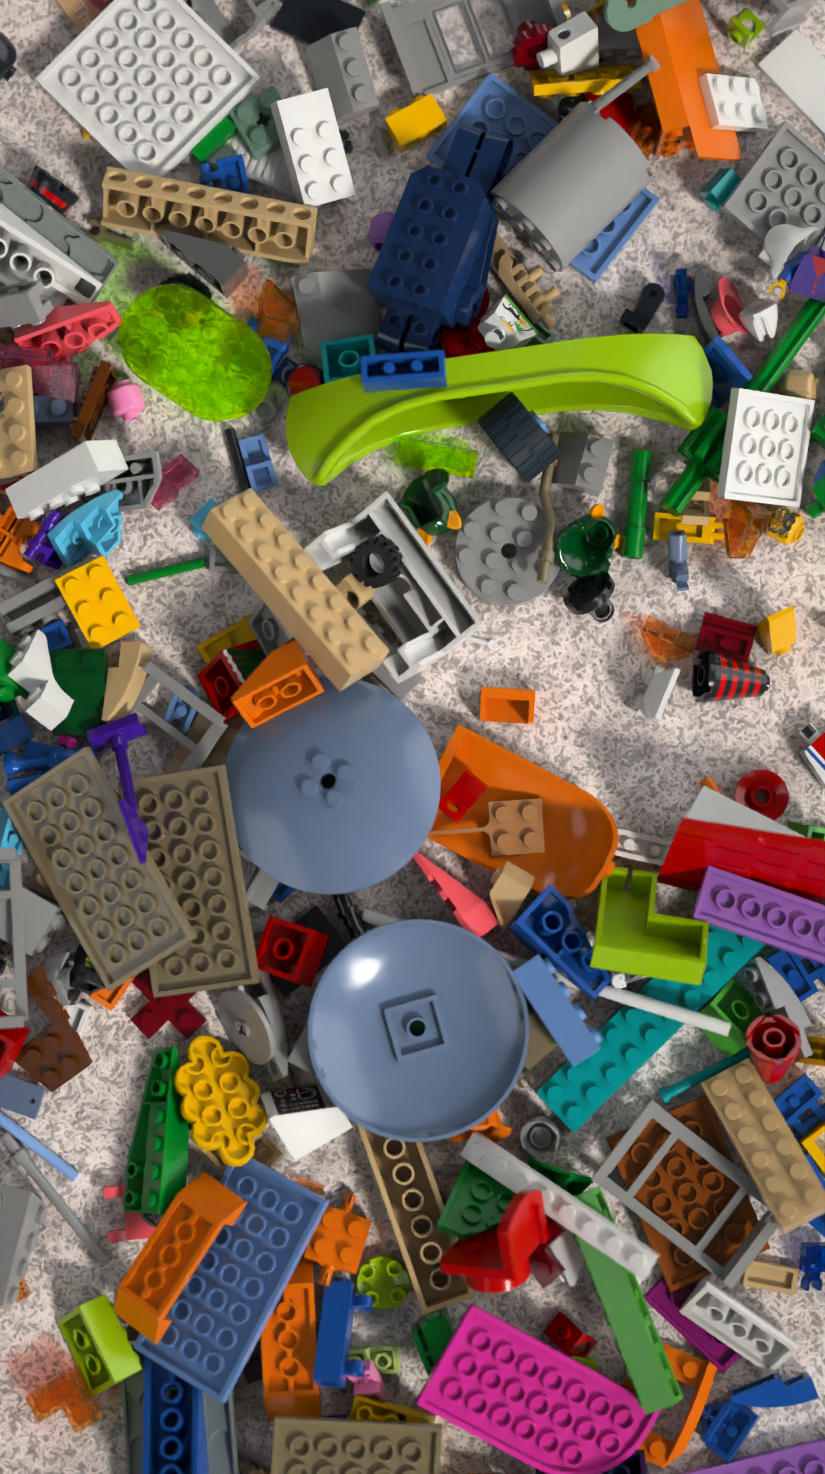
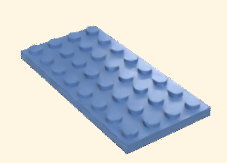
M490 72L426 154V158L442 169L458 127L462 123L485 129L486 132L491 131L513 138V150L503 174V180L559 123ZM645 188L569 265L596 284L657 205L660 198ZM494 202L492 203V207L510 221L513 219L506 211H501Z
M253 1157L243 1166L233 1167L228 1165L220 1180V1183L248 1202L233 1226L223 1225L166 1316L172 1322L159 1343L154 1344L140 1333L133 1346L134 1349L220 1403H226L330 1202Z

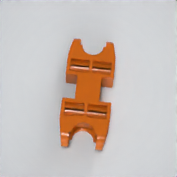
M12 505L9 506L4 516L0 514V562L16 570L31 574L34 567L23 559L20 554V548L26 539L36 535L41 525L36 520L30 521V518L18 519Z

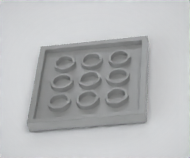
M787 121L782 122L720 208L762 244H764L766 234L770 229L780 224H789L799 228H818L817 233L801 251H807L811 245L821 247L825 236V155Z

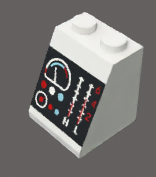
M321 1084L261 1094L270 1122L295 1161L353 1128L350 1119L331 1101Z

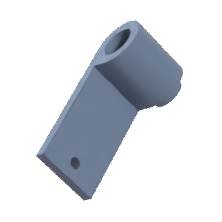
M6 1074L0 1080V1107L36 1119L46 1087Z

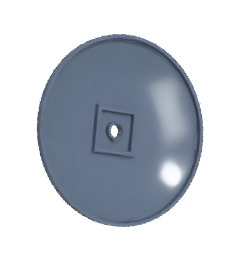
M328 677L319 678L324 689L323 693L282 712L253 729L245 720L231 744L225 766L237 840L245 854L263 872L289 887L314 894L335 895L352 893L372 887L397 873L415 856L427 839L438 812L441 776L438 757L425 727L411 709L400 699L374 684L361 680L339 691ZM328 774L334 775L336 778V784L331 789H325L321 785L322 778Z
M409 919L376 927L353 940L338 953L323 973L315 989L310 1005L307 1033L311 1061L316 1075L331 1101L341 1112L364 1129L377 1135L405 1142H429L461 1134L484 1121L499 1108L514 1088L522 1072L528 1051L530 1027L527 1004L519 982L508 963L492 946L474 933L447 922L430 919ZM415 1020H420L425 1025V1029L420 1035H413L409 1031L410 1024Z

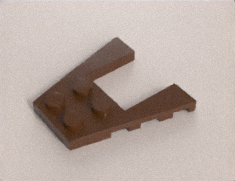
M41 964L26 975L27 992L53 1024L24 1044L15 1062L53 1092L89 1067L93 1061L78 1032L74 1033L68 1021L70 1016L66 1009L61 1008L56 998L57 992L53 984H49L43 972L46 969Z

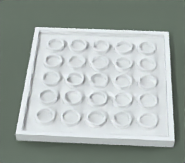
M114 0L35 78L125 170L165 177L231 109L262 81L261 77L183 0Z

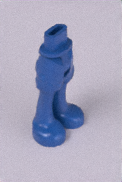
M56 747L50 750V754L33 758H20L13 751L6 752L3 756L4 770L7 776L49 767L51 770L83 748L65 749L63 747ZM91 749L96 760L98 761L96 749ZM48 771L24 777L8 778L7 785L10 795L12 796Z

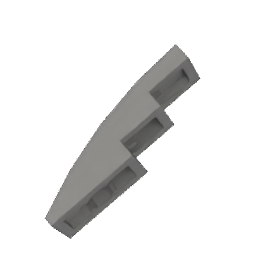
M259 970L260 982L252 984L258 997L254 1001L267 1018L274 1036L275 1052L273 1058L265 1064L273 1081L276 1082L288 1075V1053L284 1020L270 974Z

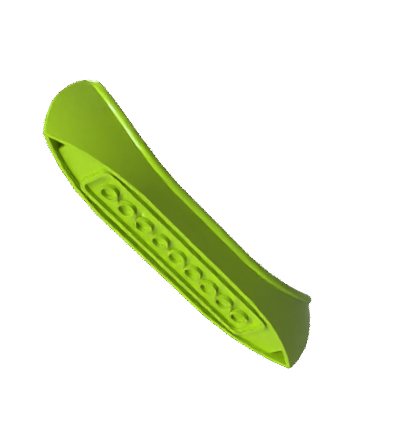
M650 333L590 337L446 359L447 387L365 392L362 385V374H358L294 394L290 397L286 411L285 435L289 451L302 474L311 483L323 486L352 464L380 448L408 437L436 430L478 424L477 420L510 392L516 395L528 411L533 410L536 415L584 410L619 412L654 419L691 431L699 428L707 416L712 400V370L704 350L696 338L691 335Z

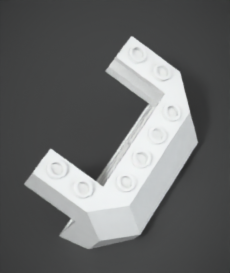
M386 491L353 520L323 532L303 550L321 571L345 562L349 572L352 573L355 568L350 566V562L354 561L351 558V554L355 552V547L360 545V543L374 537H386V541L392 540L394 542L393 547H399L400 550L397 552L403 556L400 559V562L403 563V568L399 569L401 571L400 576L396 577L397 579L388 585L374 588V596L371 599L380 611L382 619L390 625L395 632L397 640L403 644L397 649L398 653L382 661L390 677L399 684L425 670L481 629L483 623L389 492ZM371 552L370 564L376 572L382 573L384 569L382 557L376 552Z

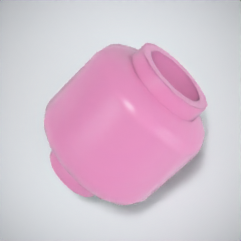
M123 380L112 384V389L107 392V398L113 416L122 417L123 421L139 418L138 413L145 408L140 386L132 383V380Z

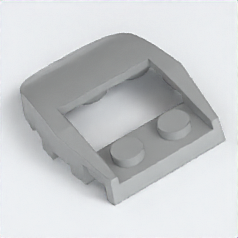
M183 0L233 50L254 38L283 5L279 0H245L257 16V19L251 26L237 35L214 0Z

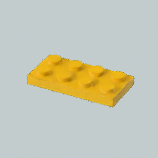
M634 63L598 66L567 76L559 75L555 69L529 71L534 96H539L541 99H550L555 97V94L577 97L582 92H592L594 95H603L637 68ZM641 80L624 93L634 92V89L641 88Z

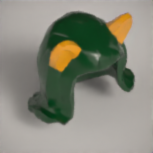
M442 468L431 469L421 474L418 479L416 478L412 481L397 504L400 509L402 508L407 511L410 522L418 529V534L426 545L430 544L434 535H443L452 529L457 530L461 528L457 501L447 487L450 478L449 473L446 469Z
M602 504L593 505L587 514L579 517L573 523H569L565 529H562L555 539V560L558 564H561L560 569L571 577L586 579L607 573L611 566L608 559L612 556V551L618 548L623 540L617 534V530L611 520L605 517Z

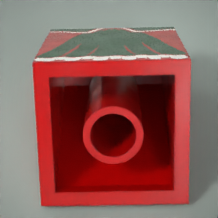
M257 639L220 651L197 675L215 710L226 718L224 721L241 714L233 704L231 697L266 658Z

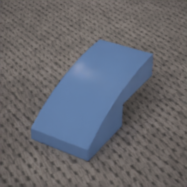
M264 433L238 440L252 490L257 492L279 486Z

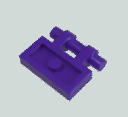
M52 509L48 516H44L41 520V527L34 537L31 536L27 544L29 546L23 554L29 559H33L36 553L39 552L35 558L37 561L45 566L59 570L63 564L49 538L45 543L44 541L47 538V534L68 515L63 514L58 521L61 513Z

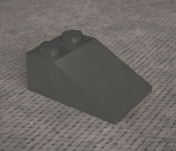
M165 230L162 233L167 248L227 299L248 276L247 264L243 260L245 256L235 247L230 249L222 243Z

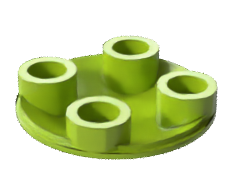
M389 1255L371 1257L358 1270L356 1276L357 1292L359 1295H370L371 1300H373V1308L392 1309L403 1303L409 1293V1272L405 1265L395 1257Z

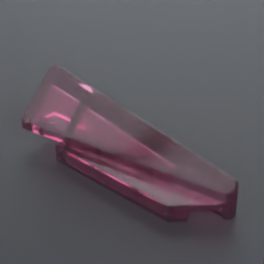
M0 344V369L28 365L31 367L32 389L34 393L69 402L76 401L81 378L78 362L56 361L52 349Z

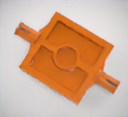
M345 1193L341 1208L327 1206L305 1249L303 1258L314 1261L323 1267L318 1281L321 1285L324 1283V1286L329 1287L333 1271H344L354 1275L357 1273L372 1220L357 1216L352 1212L356 1198L354 1194Z

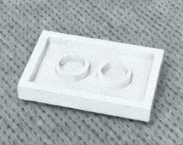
M708 73L698 78L711 129L755 133L768 129L766 112L762 106L759 95L760 89L755 78Z

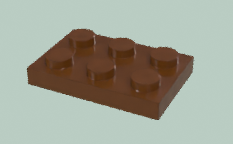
M103 360L99 367H94L90 377L92 385L89 392L85 391L80 400L81 411L78 416L75 415L69 427V430L72 431L70 435L78 445L85 441H91L108 401L107 392L112 389L111 385L116 382L118 377L113 365Z

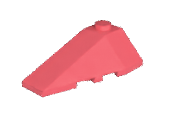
M111 301L53 307L54 309L46 316V320L36 326L24 324L15 328L14 340L41 376L68 365L72 357L78 353H84L88 350V345L96 339L101 340L123 323V318Z
M418 852L415 854L413 859L462 928L474 933L478 937H482L499 924L491 902L486 905L484 900Z

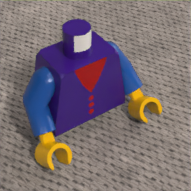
M825 236L821 247L811 245L807 251L798 252L785 264L784 269L777 278L779 282L770 286L769 295H771L773 289L780 288L782 294L778 300H781L785 296V286L789 285L787 289L789 291L825 302Z

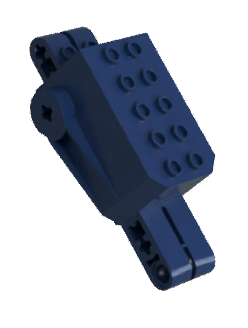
M462 123L456 131L442 169L427 165L410 174L366 286L370 295L376 299L384 310H387L377 335V346L397 353L435 351L443 329L456 332L459 324L471 327L476 321L486 290L499 220L492 207L494 196L490 191L502 180L513 150V138L491 131L486 132L485 129Z

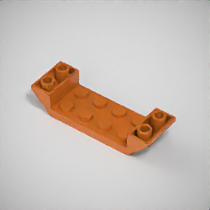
M203 1172L178 1192L118 1286L114 1313L154 1344H158L172 1322L166 1316L223 1225L233 1226L248 1202L207 1172Z
M304 1252L261 1333L263 1389L267 1420H274L275 1415L322 1417L321 1388L313 1380L317 1350L314 1261L303 1258Z

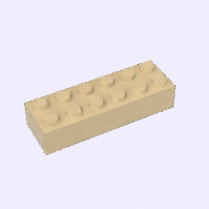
M747 1058L701 1082L704 1095H706L711 1108L782 1235L824 1214L825 1190L751 1060Z

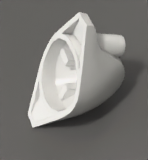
M780 224L769 230L759 258L770 266V279L772 281L782 272L785 264L814 237L818 228H799L789 224Z
M761 298L750 302L738 315L741 323L759 342L764 341L765 335H768L770 339L774 338L778 320L777 303Z

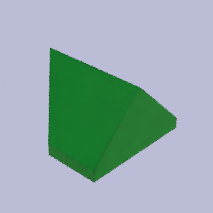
M528 1158L532 1169L572 1196L582 1193L593 1183L592 1177L574 1169Z

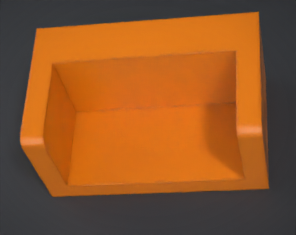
M481 687L479 721L533 724L535 690Z

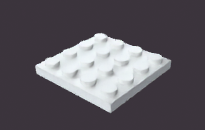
M731 388L717 497L800 507L815 400Z

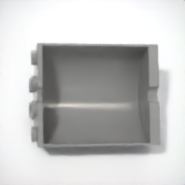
M580 102L490 193L495 198L493 200L494 204L513 218L511 219L512 225L518 231L523 232L525 230L529 234L530 239L528 243L537 252L541 251L547 258L545 260L546 264L554 272H561L652 182L653 174L646 170L650 164L640 148L612 118L609 117L607 120H604L597 107L587 102Z

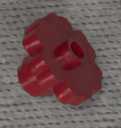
M533 20L521 23L517 28V37L512 42L514 47L509 51L517 68L523 67L525 71L541 68L536 54L548 49L547 34L556 27L550 28L548 23L537 24Z

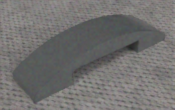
M698 269L692 281V305L698 328L708 345L719 334L704 302L709 299L712 292L702 269ZM734 342L726 344L742 362Z

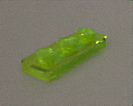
M399 437L395 465L427 471L442 468L446 469L449 475L473 479L479 450Z

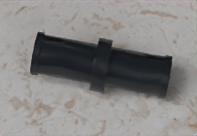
M349 894L331 895L339 911L337 915L339 919H343L351 940L366 933L367 931L357 914L359 909L357 905H353Z

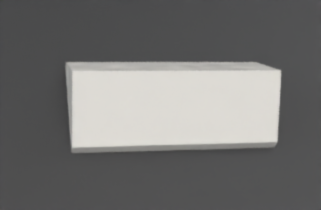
M705 1277L699 1280L679 1311L769 1375L799 1348V1345L793 1338Z

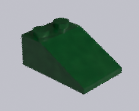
M50 649V662L54 679L59 687L74 700L67 717L52 730L53 736L87 735L86 731L106 724L102 720L109 656L105 649Z

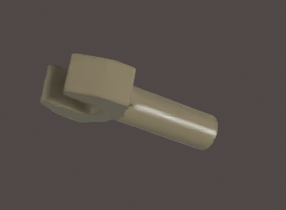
M100 218L88 221L91 226L100 229L99 234L95 236L86 233L96 243L100 244L106 241L132 250L134 240L108 231L106 226H101L102 219Z

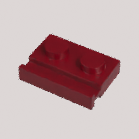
M705 612L694 651L700 652L702 649H711L748 663L757 626Z

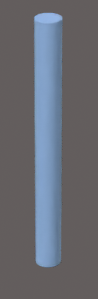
M0 1111V1126L73 1182L79 1172Z

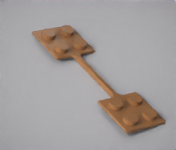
M542 798L488 802L489 821L486 826L434 830L429 833V835L486 832L490 837L491 856L545 852Z

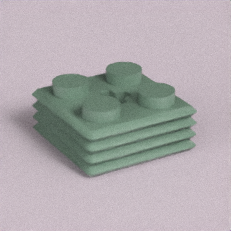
M274 86L229 111L232 123L237 127L240 137L254 160H258L281 147L270 104L282 100ZM260 120H269V126L265 127L263 124L259 125Z

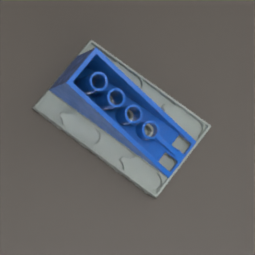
M136 1340L129 1341L133 1351L139 1357V1364L142 1369L121 1381L128 1474H239L233 1389L226 1403H220L134 1349L133 1346Z

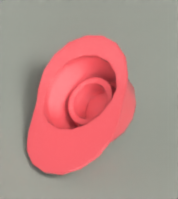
M722 277L718 282L719 298L710 307L709 314L720 337L731 335L737 331L746 334L749 331L743 326L738 317L739 313L743 310L738 290L731 280L727 277Z

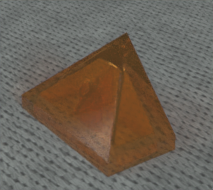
M648 616L641 632L653 662L656 664L689 658L697 641V638L651 616Z

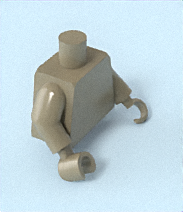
M531 1003L527 1005L530 1027L528 1051L522 1072L516 1082L523 1089H525L521 1083L523 1076L527 1075L529 1081L532 1084L534 1083V1077L532 1074L525 1072V1066L530 1070L558 1046Z

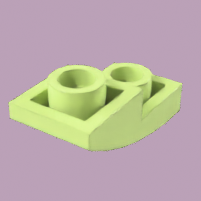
M399 1344L356 1347L349 1350L348 1361L371 1360L379 1374H399L401 1372Z

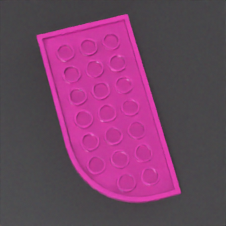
M473 1303L469 1304L415 1400L416 1404L548 1474H600L612 1469L637 1450L661 1410L645 1414L644 1409L639 1406L636 1400V1392Z

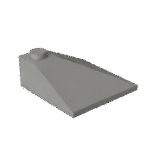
M370 269L322 271L291 277L308 362L322 359L320 342L373 334L375 347L380 348L377 346V335L381 326L376 299L370 295L366 288L371 276Z

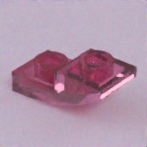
M182 454L161 470L162 480L151 502V505L157 511H160L175 500L181 489L199 477V470Z

